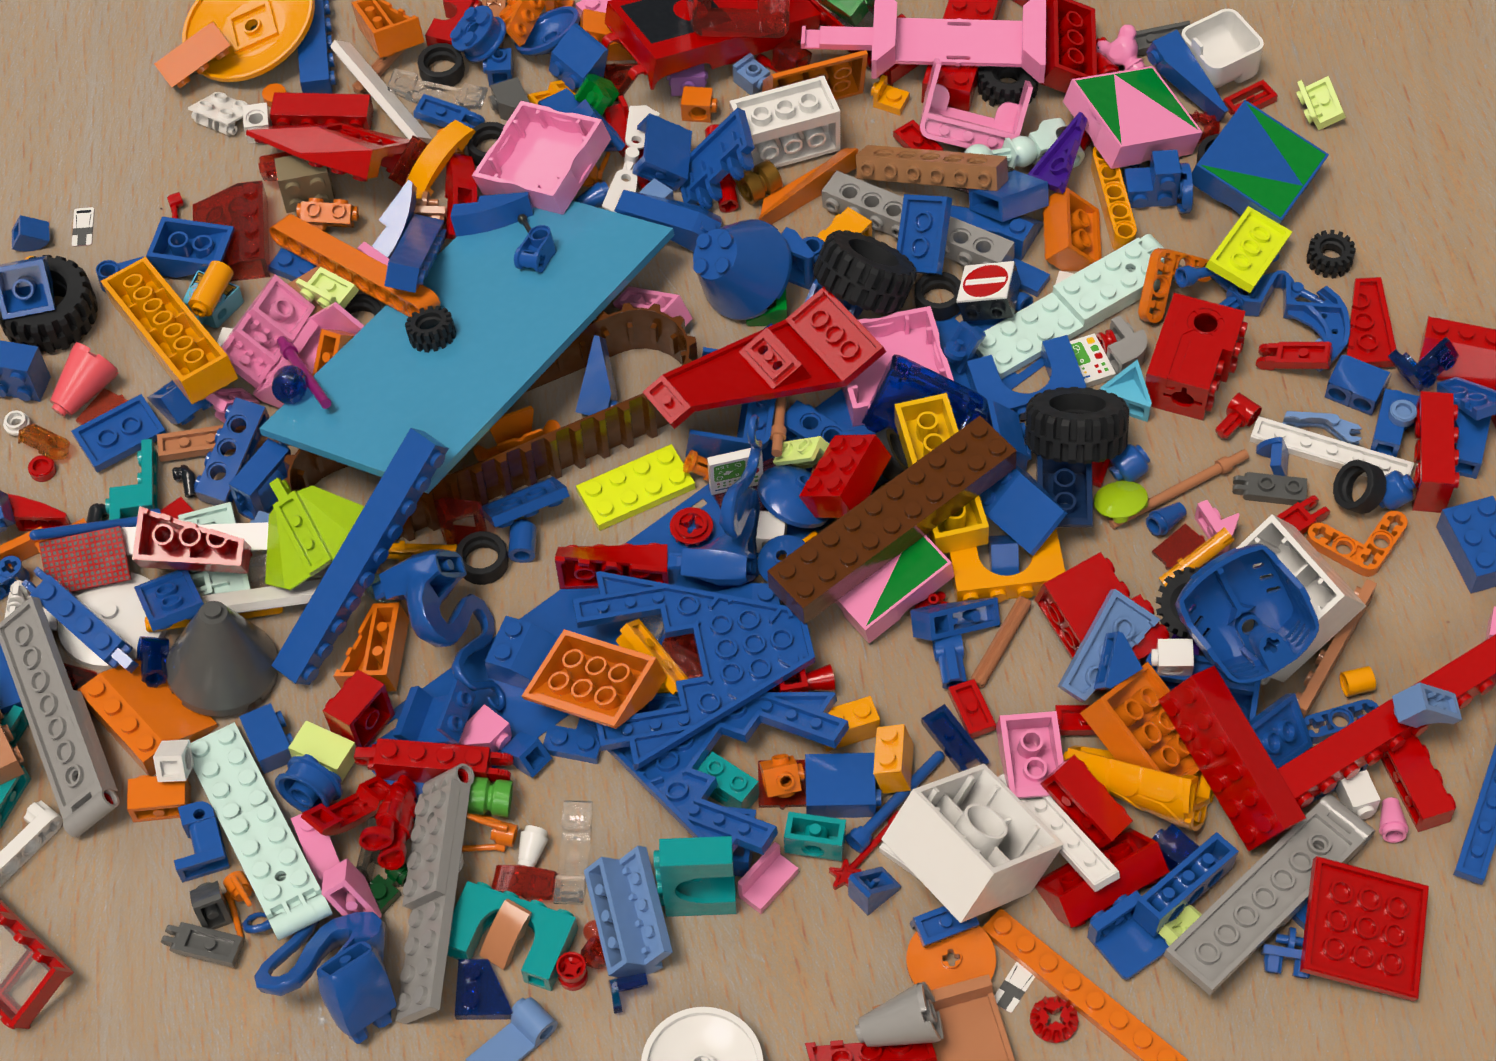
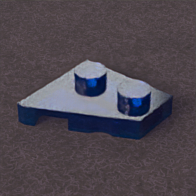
M458 959L455 1001L456 1020H511L512 1009L489 960Z

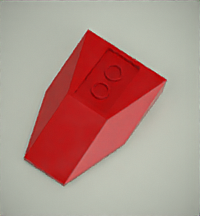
M343 123L280 125L246 130V135L254 138L255 142L271 145L296 157L308 160V164L311 166H326L331 168L330 171L336 174H351L353 179L363 182L378 177L380 166L385 167L386 171L392 174H400L402 171L410 170L416 141Z

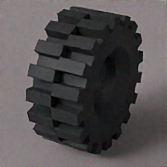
M979 66L978 93L982 95L984 102L989 100V105L992 107L995 104L1000 106L1005 102L1019 104L1025 80L1030 81L1033 87L1029 101L1030 104L1032 97L1035 98L1037 95L1039 83L1022 67ZM1003 78H1011L1016 80V82L1004 83L1000 80Z
M1184 567V571L1178 569L1173 572L1174 578L1167 576L1164 579L1168 583L1167 586L1160 585L1158 591L1163 593L1162 597H1156V603L1161 605V608L1156 609L1157 615L1163 617L1160 620L1162 625L1167 626L1169 632L1186 639H1192V637L1180 621L1175 603L1190 577L1200 569L1197 567L1195 569ZM1199 616L1197 621L1194 623V626L1200 620L1201 616ZM1209 628L1206 629V631L1202 635L1203 637L1208 632Z

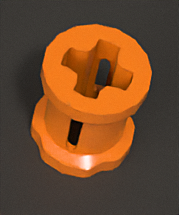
M691 450L684 461L683 472L695 473L702 476L703 480L709 482L707 458L699 456L697 451Z

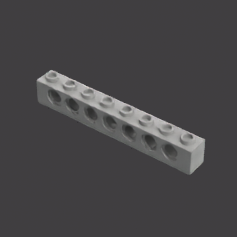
M836 170L822 189L823 207L838 214H841L849 207L871 220L873 229L883 231L898 239L904 197ZM950 216L944 257L959 262L963 266L1013 261L1015 242Z

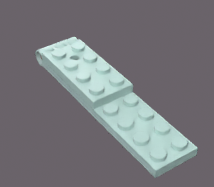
M1146 234L1141 239L1138 237L1053 286L1052 293L1015 313L1014 317L1006 318L985 330L986 336L975 353L979 358L992 355L1000 378L1007 377L1041 357L1042 341L1068 335L1069 340L1140 300L1150 255L1157 248H1165L1151 234ZM1175 276L1172 277L1171 282L1175 281ZM1159 279L1154 282V291L1160 288L1161 283Z
M235 722L190 743L194 761L193 769L277 940L280 941L332 915L326 898L321 894L322 891Z

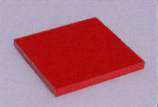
M1316 856L1312 861L1300 972L1416 1001L1419 997L1429 886Z

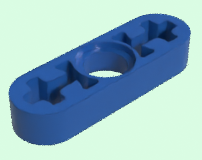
M1364 699L1306 716L1304 720L1307 729L1309 725H1312L1314 729L1319 728L1318 733L1308 730L1312 743H1320L1345 728L1336 726L1332 718L1336 716L1344 717L1349 725L1354 722L1355 717L1358 720L1364 716L1361 715L1362 710L1369 713L1379 707L1378 704L1372 700Z

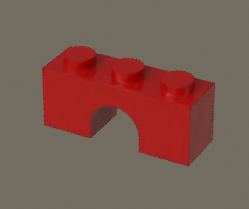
M443 0L445 16L450 19H433L425 34L427 47L437 43L452 45L450 38L452 30L469 7L482 6V1Z

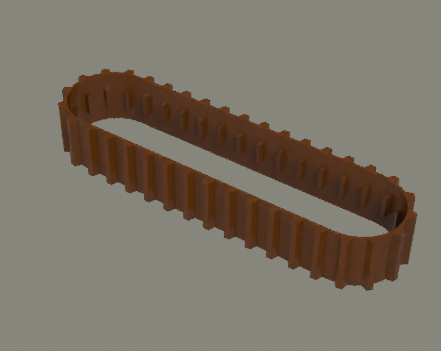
M624 303L621 311L609 315L602 311L596 317L597 320L590 323L526 392L585 368L594 335L606 339L609 357L632 349H652L669 354L679 361L681 365L698 359L696 338L686 335L685 319L682 316L670 317L668 314L661 312L659 304L654 303L649 308H634L630 303ZM642 393L449 474L429 493H422L417 502L416 510L406 520L399 538L404 537L410 542L415 539V532L425 527L436 531L440 529V521L451 516L458 521L464 519L465 510L475 506L480 508L488 504L491 499L501 495L503 497L514 493L513 490L524 485L528 487L538 483L539 479L548 475L558 479L562 477V469L575 465L582 469L586 467V459L597 454L604 459L610 457V449L621 444L629 449L634 446L635 438L645 434L650 438L657 437L658 429L669 423ZM299 449L295 455H286L284 459L288 473L287 478L284 480L289 484L291 492L294 490L299 491L309 486H314L322 478L348 467V465Z

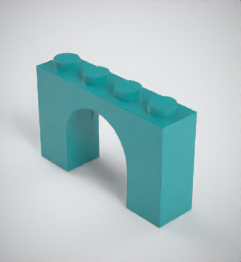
M732 836L659 839V850H654L653 852L657 892L661 906H665L666 917L737 914Z
M467 881L453 911L447 956L470 964L481 937L492 925L503 902L509 899L532 912L528 926L535 933V938L521 969L523 980L525 983L552 991L558 977L556 970L557 960L561 955L569 952L578 931L576 917L564 909L556 911L547 908L545 904L537 900L529 902L520 899L518 895L510 891L502 893L493 890L491 886L483 882L475 884Z

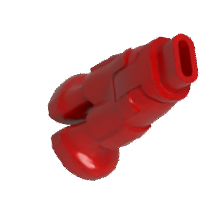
M406 775L398 777V780L391 785L384 801L380 804L375 816L377 826L365 828L359 837V844L365 850H381L377 862L382 868L387 870H396L404 864L407 854L406 841L411 837L417 801L415 791L417 787Z

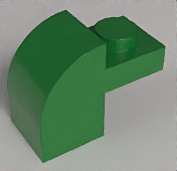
M588 74L574 95V98L579 102L586 99L602 116L605 109L612 106L619 92L612 81L595 74Z

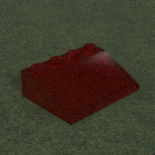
M262 180L237 183L193 204V221L234 226L235 228L223 263L227 264L234 273L230 282L270 277L268 267L270 264L268 199Z

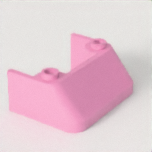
M939 58L934 59L920 119V131L924 137L963 148H968L974 144H983L991 150L1002 148L1005 138L1013 139L1020 136L1033 90L1030 81L1025 80L1019 104L1005 102L997 108L995 118L947 107L950 98L949 92L945 86L936 84L941 62Z
M334 302L309 317L292 343L297 348L299 357L312 374L321 329L342 330L356 335L364 325L337 302ZM282 355L278 362L272 366L262 383L254 390L253 395L260 401L280 409L286 403L284 400L286 398L289 400L305 382L291 362Z

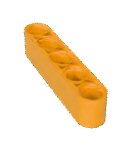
M1094 147L1092 151L1091 172L1111 245L1114 250H1117L1136 239L1137 227L1120 167L1111 169L1097 148Z

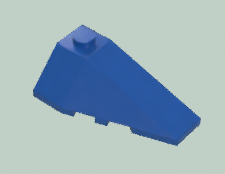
M1178 30L1154 40L1146 51L1149 62L1156 67L1162 76L1217 123L1220 122L1229 110Z
M628 190L622 191L614 210L623 215L673 228L675 235L671 241L694 252L696 240L700 234L720 228L722 225L720 216L699 205Z
M951 205V217L1015 242L1014 258L1021 261L1043 226L1042 221L1026 215L1001 222L971 211L969 207Z

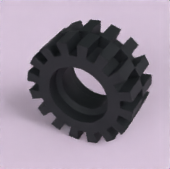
M1324 230L1321 232V235L1317 233L1310 240L1306 261L1307 264H1310L1309 268L1311 270L1315 269V274L1319 275L1322 272L1324 278H1327L1328 274H1330L1333 279L1336 278L1337 274L1342 277L1345 272L1348 273L1350 271L1356 248H1354L1355 243L1353 241L1350 242L1348 235L1343 237V232L1341 231L1337 235L1334 234L1335 230H1330L1329 234ZM1322 251H1334L1340 257L1330 258L1325 256Z
M428 306V310L421 308L419 309L420 313L413 312L412 317H408L407 322H405L410 344L420 352L423 349L424 352H429L430 349H433L435 352L438 351L440 346L444 349L446 348V343L451 344L453 342L452 338L455 339L456 337L452 315L445 307L441 309V306H436L433 309V306Z

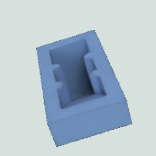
M1419 682L1392 696L1394 714L1398 719V723L1418 728L1422 725L1433 723L1455 724L1462 720L1455 693Z

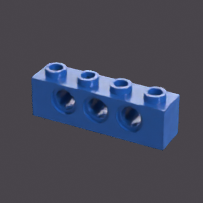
M237 397L233 405L230 404L228 406L223 428H219L215 435L216 444L213 451L208 452L204 462L206 467L202 475L197 477L194 484L195 493L200 501L215 506L228 502L233 503L234 499L229 483L255 452L261 438L259 428L270 417L265 406ZM246 426L243 432L235 433L237 427ZM230 449L236 450L232 456H224L226 451ZM218 473H226L223 479L214 480Z
M798 400L785 413L786 441L821 436L830 443L835 435H857L854 431L846 430L838 425L834 419L818 413L811 405H805Z
M1216 832L1138 899L1132 918L1149 934L1155 937L1164 924L1176 919L1186 906L1192 905L1232 870L1239 851Z

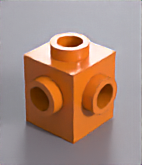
M777 754L772 756L771 760L759 762L767 797L778 796L786 798L793 796L797 791H802L800 781L805 780L802 764H797L793 755Z

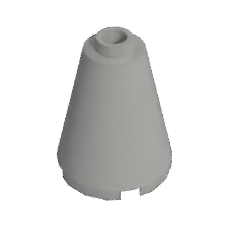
M926 982L917 983L861 1016L859 1024L855 1026L859 1042H865L867 1047L937 1043L944 1038L942 1020L939 1011H935L932 1002L936 1001Z

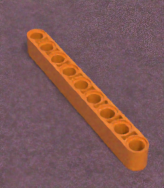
M288 214L269 228L272 239L279 246L319 268L322 267L355 284L359 290L408 317H412L413 312L420 313L419 309L421 308L428 310V306H433V309L436 306H441L436 293L424 285H419L416 293L384 286L387 265L293 214Z

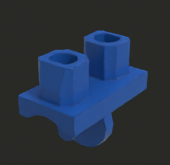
M966 321L960 323L951 341H948L943 349L948 362L954 365L959 374L965 372L967 361L973 360L977 348L986 336L985 332L977 325L971 327Z
M1290 927L1288 935L1276 934L1275 942L1286 944V947L1269 944L1261 946L1260 955H1264V972L1281 974L1283 959L1294 960L1292 976L1305 979L1310 977V974L1300 972L1302 950L1294 949V946L1303 947L1304 938L1296 937V928Z

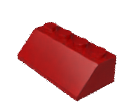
M1428 316L1422 336L1416 376L1438 381L1459 377L1493 389L1496 386V329Z
M1128 828L1121 832L1112 842L1099 849L1118 869L1120 878L1096 892L1069 862L1040 878L1035 888L1058 921L1070 928L1081 926L1097 912L1109 910L1120 896L1124 894L1129 896L1146 885L1158 882L1163 875L1169 873L1158 842L1132 828Z

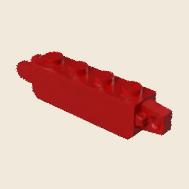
M377 738V743L372 744V747H356L354 753L356 765L368 766V770L375 771L376 776L383 780L397 781L400 775H406L412 782L425 783L459 764L469 765L474 772V777L488 778L493 782L499 779L510 780L511 773L508 770L492 768V765L511 766L514 759L508 753L491 752L490 747Z

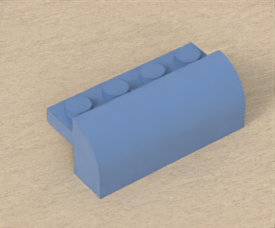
M636 846L621 859L600 857L584 870V875L608 976L636 978L654 973L663 968L662 960L672 954L673 951L647 848Z

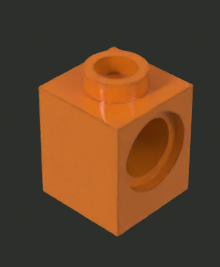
M683 87L681 99L682 121L711 123L712 113H717L718 105L717 98H713V88Z

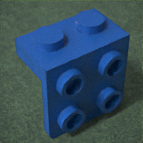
M1137 890L1129 896L1127 894L1120 896L1113 903V907L1106 912L1104 910L1097 912L1090 919L1087 938L1124 980H1129L1162 957L1165 950L1169 947L1160 934L1153 937L1132 918L1137 901L1142 897Z

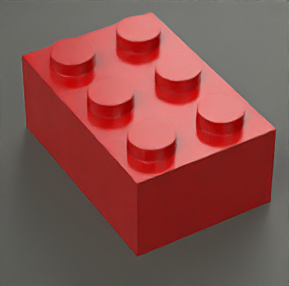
M876 434L835 435L822 458L818 461L815 470L807 480L799 497L815 518H840L869 497L892 456Z

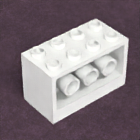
M824 75L729 101L730 114L737 107L745 110L755 147L751 152L754 166L769 160L778 168L840 151V109Z

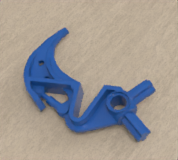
M1278 270L1263 275L1252 292L1248 293L1219 275L1210 276L1227 291L1226 299L1220 305L1246 311L1245 316H1259L1274 289L1281 288L1283 290V318L1302 322L1317 332L1323 342L1332 343L1333 351L1330 364L1341 354L1344 347L1346 348L1350 335L1348 310L1341 297L1328 286L1316 292L1317 295L1304 289L1302 283L1294 282L1289 273L1284 270ZM1303 297L1311 302H1301L1296 299Z

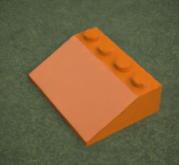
M867 50L771 74L763 79L762 92L824 75L835 100L862 94L867 66Z
M564 629L525 689L522 698L617 729L653 700L666 679V675L656 657Z
M151 653L134 660L139 666L132 674L119 665L116 668L99 673L77 691L82 692L88 710L147 775L154 776L156 770L153 756L161 741L190 739V743L208 735L218 727V724L211 716L193 712L182 705V701L170 691L165 667Z
M1149 662L1142 665L1143 669L1117 684L1080 713L1115 760L1181 777L1187 774L1194 775L1200 770L1158 701L1170 692V689Z

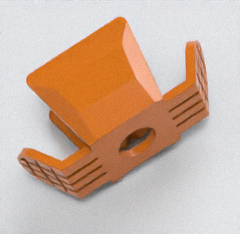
M528 406L503 415L489 429L497 443L495 447L485 449L477 445L473 451L480 462L561 428L557 420H549L543 429L532 431L534 409L532 406Z

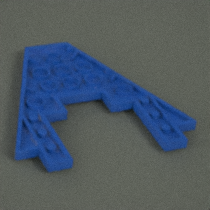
M601 571L596 572L599 594L573 599L578 628L661 614L665 638L694 634L703 677L676 681L680 706L634 714L617 729L596 723L601 751L630 746L634 770L640 769L815 663V654L807 623L804 625L785 605Z
M765 692L640 769L634 770L630 746L607 751L693 838L732 836L733 852L740 846L764 855L778 834L777 826L707 801L718 785L717 779L714 776L698 771V768L722 734L747 743L758 726L764 723L836 748L848 731L849 724L847 720L828 714L837 702L836 693ZM656 693L653 700L637 713L680 706L677 693L674 695L671 693Z

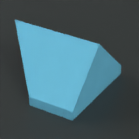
M1137 359L1101 386L1100 389L1123 398L1129 407L1130 417L1148 422L1152 402Z

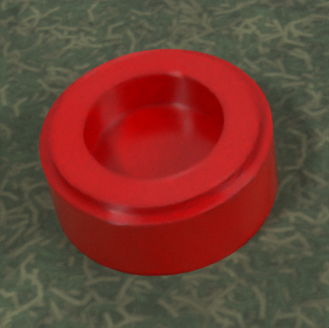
M39 455L29 462L28 471L33 480L46 482L56 474V465L51 457Z

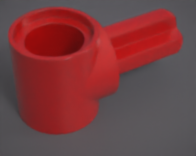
M1237 393L1227 406V417L1216 427L1215 432L1223 439L1228 438L1238 427H1250L1257 420L1262 407L1243 394Z

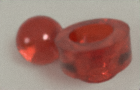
M591 920L583 929V935L587 942L581 949L580 954L587 966L593 969H603L606 963L596 921Z

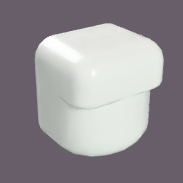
M1222 9L1183 29L1181 37L1214 88H1219L1233 80L1237 83H1242L1257 74L1264 45L1263 39L1237 11Z

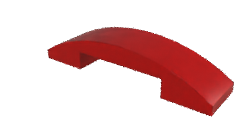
M375 776L359 784L355 794L329 807L321 803L303 812L301 818L325 836L347 832L377 814L379 806L384 801L391 786L382 778Z

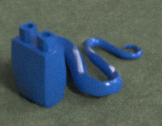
M757 415L751 416L748 423V442L751 445L747 466L741 477L727 489L723 497L719 524L725 533L703 547L683 548L682 553L669 552L668 569L681 570L680 575L697 578L718 586H741L756 578V535L760 501L757 490L749 486L756 474L762 449V441L756 439L755 431L758 430L759 417Z
M443 549L429 550L413 555L380 573V581L372 584L376 600H383L385 598L386 600H406L411 627L420 639L436 648L454 645L467 629L472 613L475 615L480 623L481 634L457 652L452 664L453 674L456 680L462 682L472 691L493 690L498 696V706L489 696L487 700L494 710L501 711L505 706V694L501 687L493 680L476 682L470 680L465 674L463 666L469 656L488 646L494 636V617L485 601L474 594H468L456 604L447 622L441 616L440 605L449 596L457 583L467 575L462 557L454 551Z
M262 912L249 915L242 923L244 931L252 934L267 931L272 927L268 920L261 924L250 925L251 921L256 918L266 917L265 913ZM355 912L332 919L320 927L304 947L297 963L288 973L281 976H271L276 968L310 938L319 921L298 931L288 942L262 963L254 976L256 987L262 993L283 996L297 990L307 982L321 961L330 952L342 946L335 956L317 969L319 991L336 1026L343 1033L347 1034L352 1041L360 1044L368 1038L369 1034L366 1028L368 1025L373 1023L376 1027L381 1028L392 1022L391 1010L397 1006L389 976L383 964L386 924L374 912Z

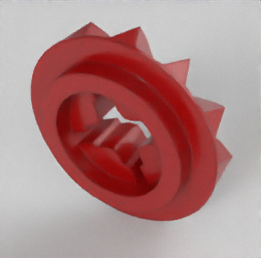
M684 508L672 517L670 532L677 543L682 542L686 547L689 544L699 546L700 542L708 541L709 535L713 533V521L710 515L700 508ZM693 520H695L696 529H693V532L689 534L687 527H690Z
M1058 995L1049 998L1045 996L1038 1003L1034 1004L1030 1013L1032 1030L1039 1038L1047 1042H1064L1074 1035L1078 1027L1077 1010L1071 1005L1070 1000L1061 999ZM1061 1011L1059 1020L1062 1023L1055 1021L1047 1027L1049 1021L1047 1013L1054 1015Z

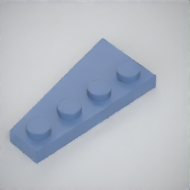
M1116 589L1110 590L1057 687L1080 702L1086 701L1096 690L1094 685L1106 633L1122 632L1131 648H1133L1160 619Z

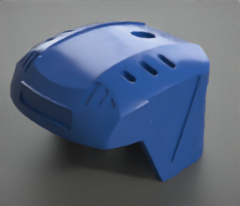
M1263 544L1248 545L1237 549L1233 548L1207 563L1190 577L1175 603L1180 621L1203 652L1205 658L1213 666L1218 667L1232 681L1237 683H1250L1272 676L1299 658L1311 645L1319 631L1318 617L1310 602L1311 598L1307 590L1275 553ZM1262 563L1259 566L1253 567L1254 564ZM1271 574L1269 577L1259 579L1260 576ZM1279 586L1278 589L1267 592V589ZM1199 616H1201L1200 620L1194 626V623L1197 621ZM1248 619H1253V629L1249 632H1243V623ZM1209 628L1208 632L1203 637L1202 635L1204 634L1206 629Z

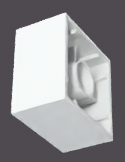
M1272 514L1237 548L1263 544L1273 551L1307 590L1319 622V631L1308 649L1295 661L1269 676L1284 683L1362 611L1366 605L1295 526ZM1262 563L1254 564L1253 567L1259 566ZM1271 574L1260 576L1259 579L1269 577ZM1279 586L1267 589V592L1278 589ZM1246 620L1242 625V631H1251L1254 627V620Z
M985 764L913 789L881 839L960 923L1031 893L1064 845Z

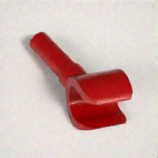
M180 192L167 197L172 218L178 219L177 208L184 206Z

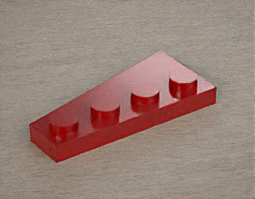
M1381 277L1355 278L1350 315V335L1346 355L1378 368L1397 367L1399 358Z
M843 1040L830 1041V1045L816 1046L815 1042L805 1043L809 1061H937L932 1043L867 1047L865 1042L844 1044Z

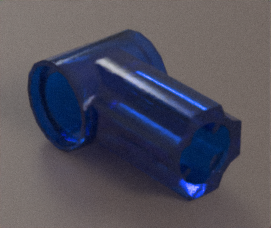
M140 636L138 639L137 661H141V679L147 684V687H158L166 683V658L169 653V639Z

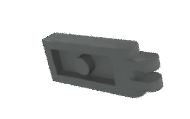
M1247 472L1244 476L1237 475L1233 477L1234 485L1232 492L1236 495H1243L1245 500L1294 505L1297 502L1301 503L1307 497V478Z
M181 922L179 927L167 925L165 932L175 937L164 935L161 939V943L170 946L169 950L175 954L232 968L235 967L245 942L242 936Z

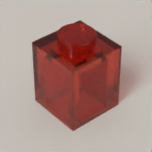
M791 38L775 46L771 66L782 72L809 65L812 52L807 49H801V45Z

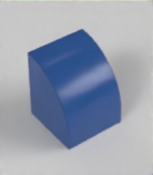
M20 215L12 228V250L35 251L45 247L50 241L49 222Z
M521 731L500 750L502 753L511 754L514 757L513 765L532 778L552 759L539 738Z

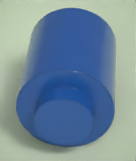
M520 519L510 525L508 557L512 561L527 563L535 559L537 527L529 520Z

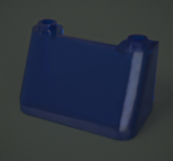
M894 354L862 418V423L865 424L867 429L875 433L887 427L898 432L895 425L894 404L947 393L958 430H961L978 416L985 420L988 409L987 399L981 394L906 357Z

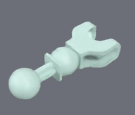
M1061 118L1044 120L1040 123L1038 130L1030 132L1028 137L1005 138L1001 149L991 150L986 145L974 144L968 147L964 153L1007 156L1009 170H1014L1015 166L1026 167L1032 163L1036 165L1066 129L1067 125ZM1079 146L1073 168L1079 166L1085 157L1081 146Z

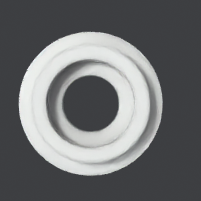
M11 411L5 416L3 426L10 435H22L29 429L30 419L21 411Z

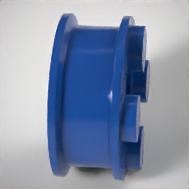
M487 6L469 7L450 34L452 45L456 50L464 51L465 57L470 62L483 61L491 56L502 43L506 33V24L500 17H494L492 10Z
M305 754L303 757L294 756L290 758L287 763L288 770L285 773L279 774L275 779V786L279 794L302 813L321 803L329 807L332 801L338 800L343 794L340 776L326 769L309 754Z

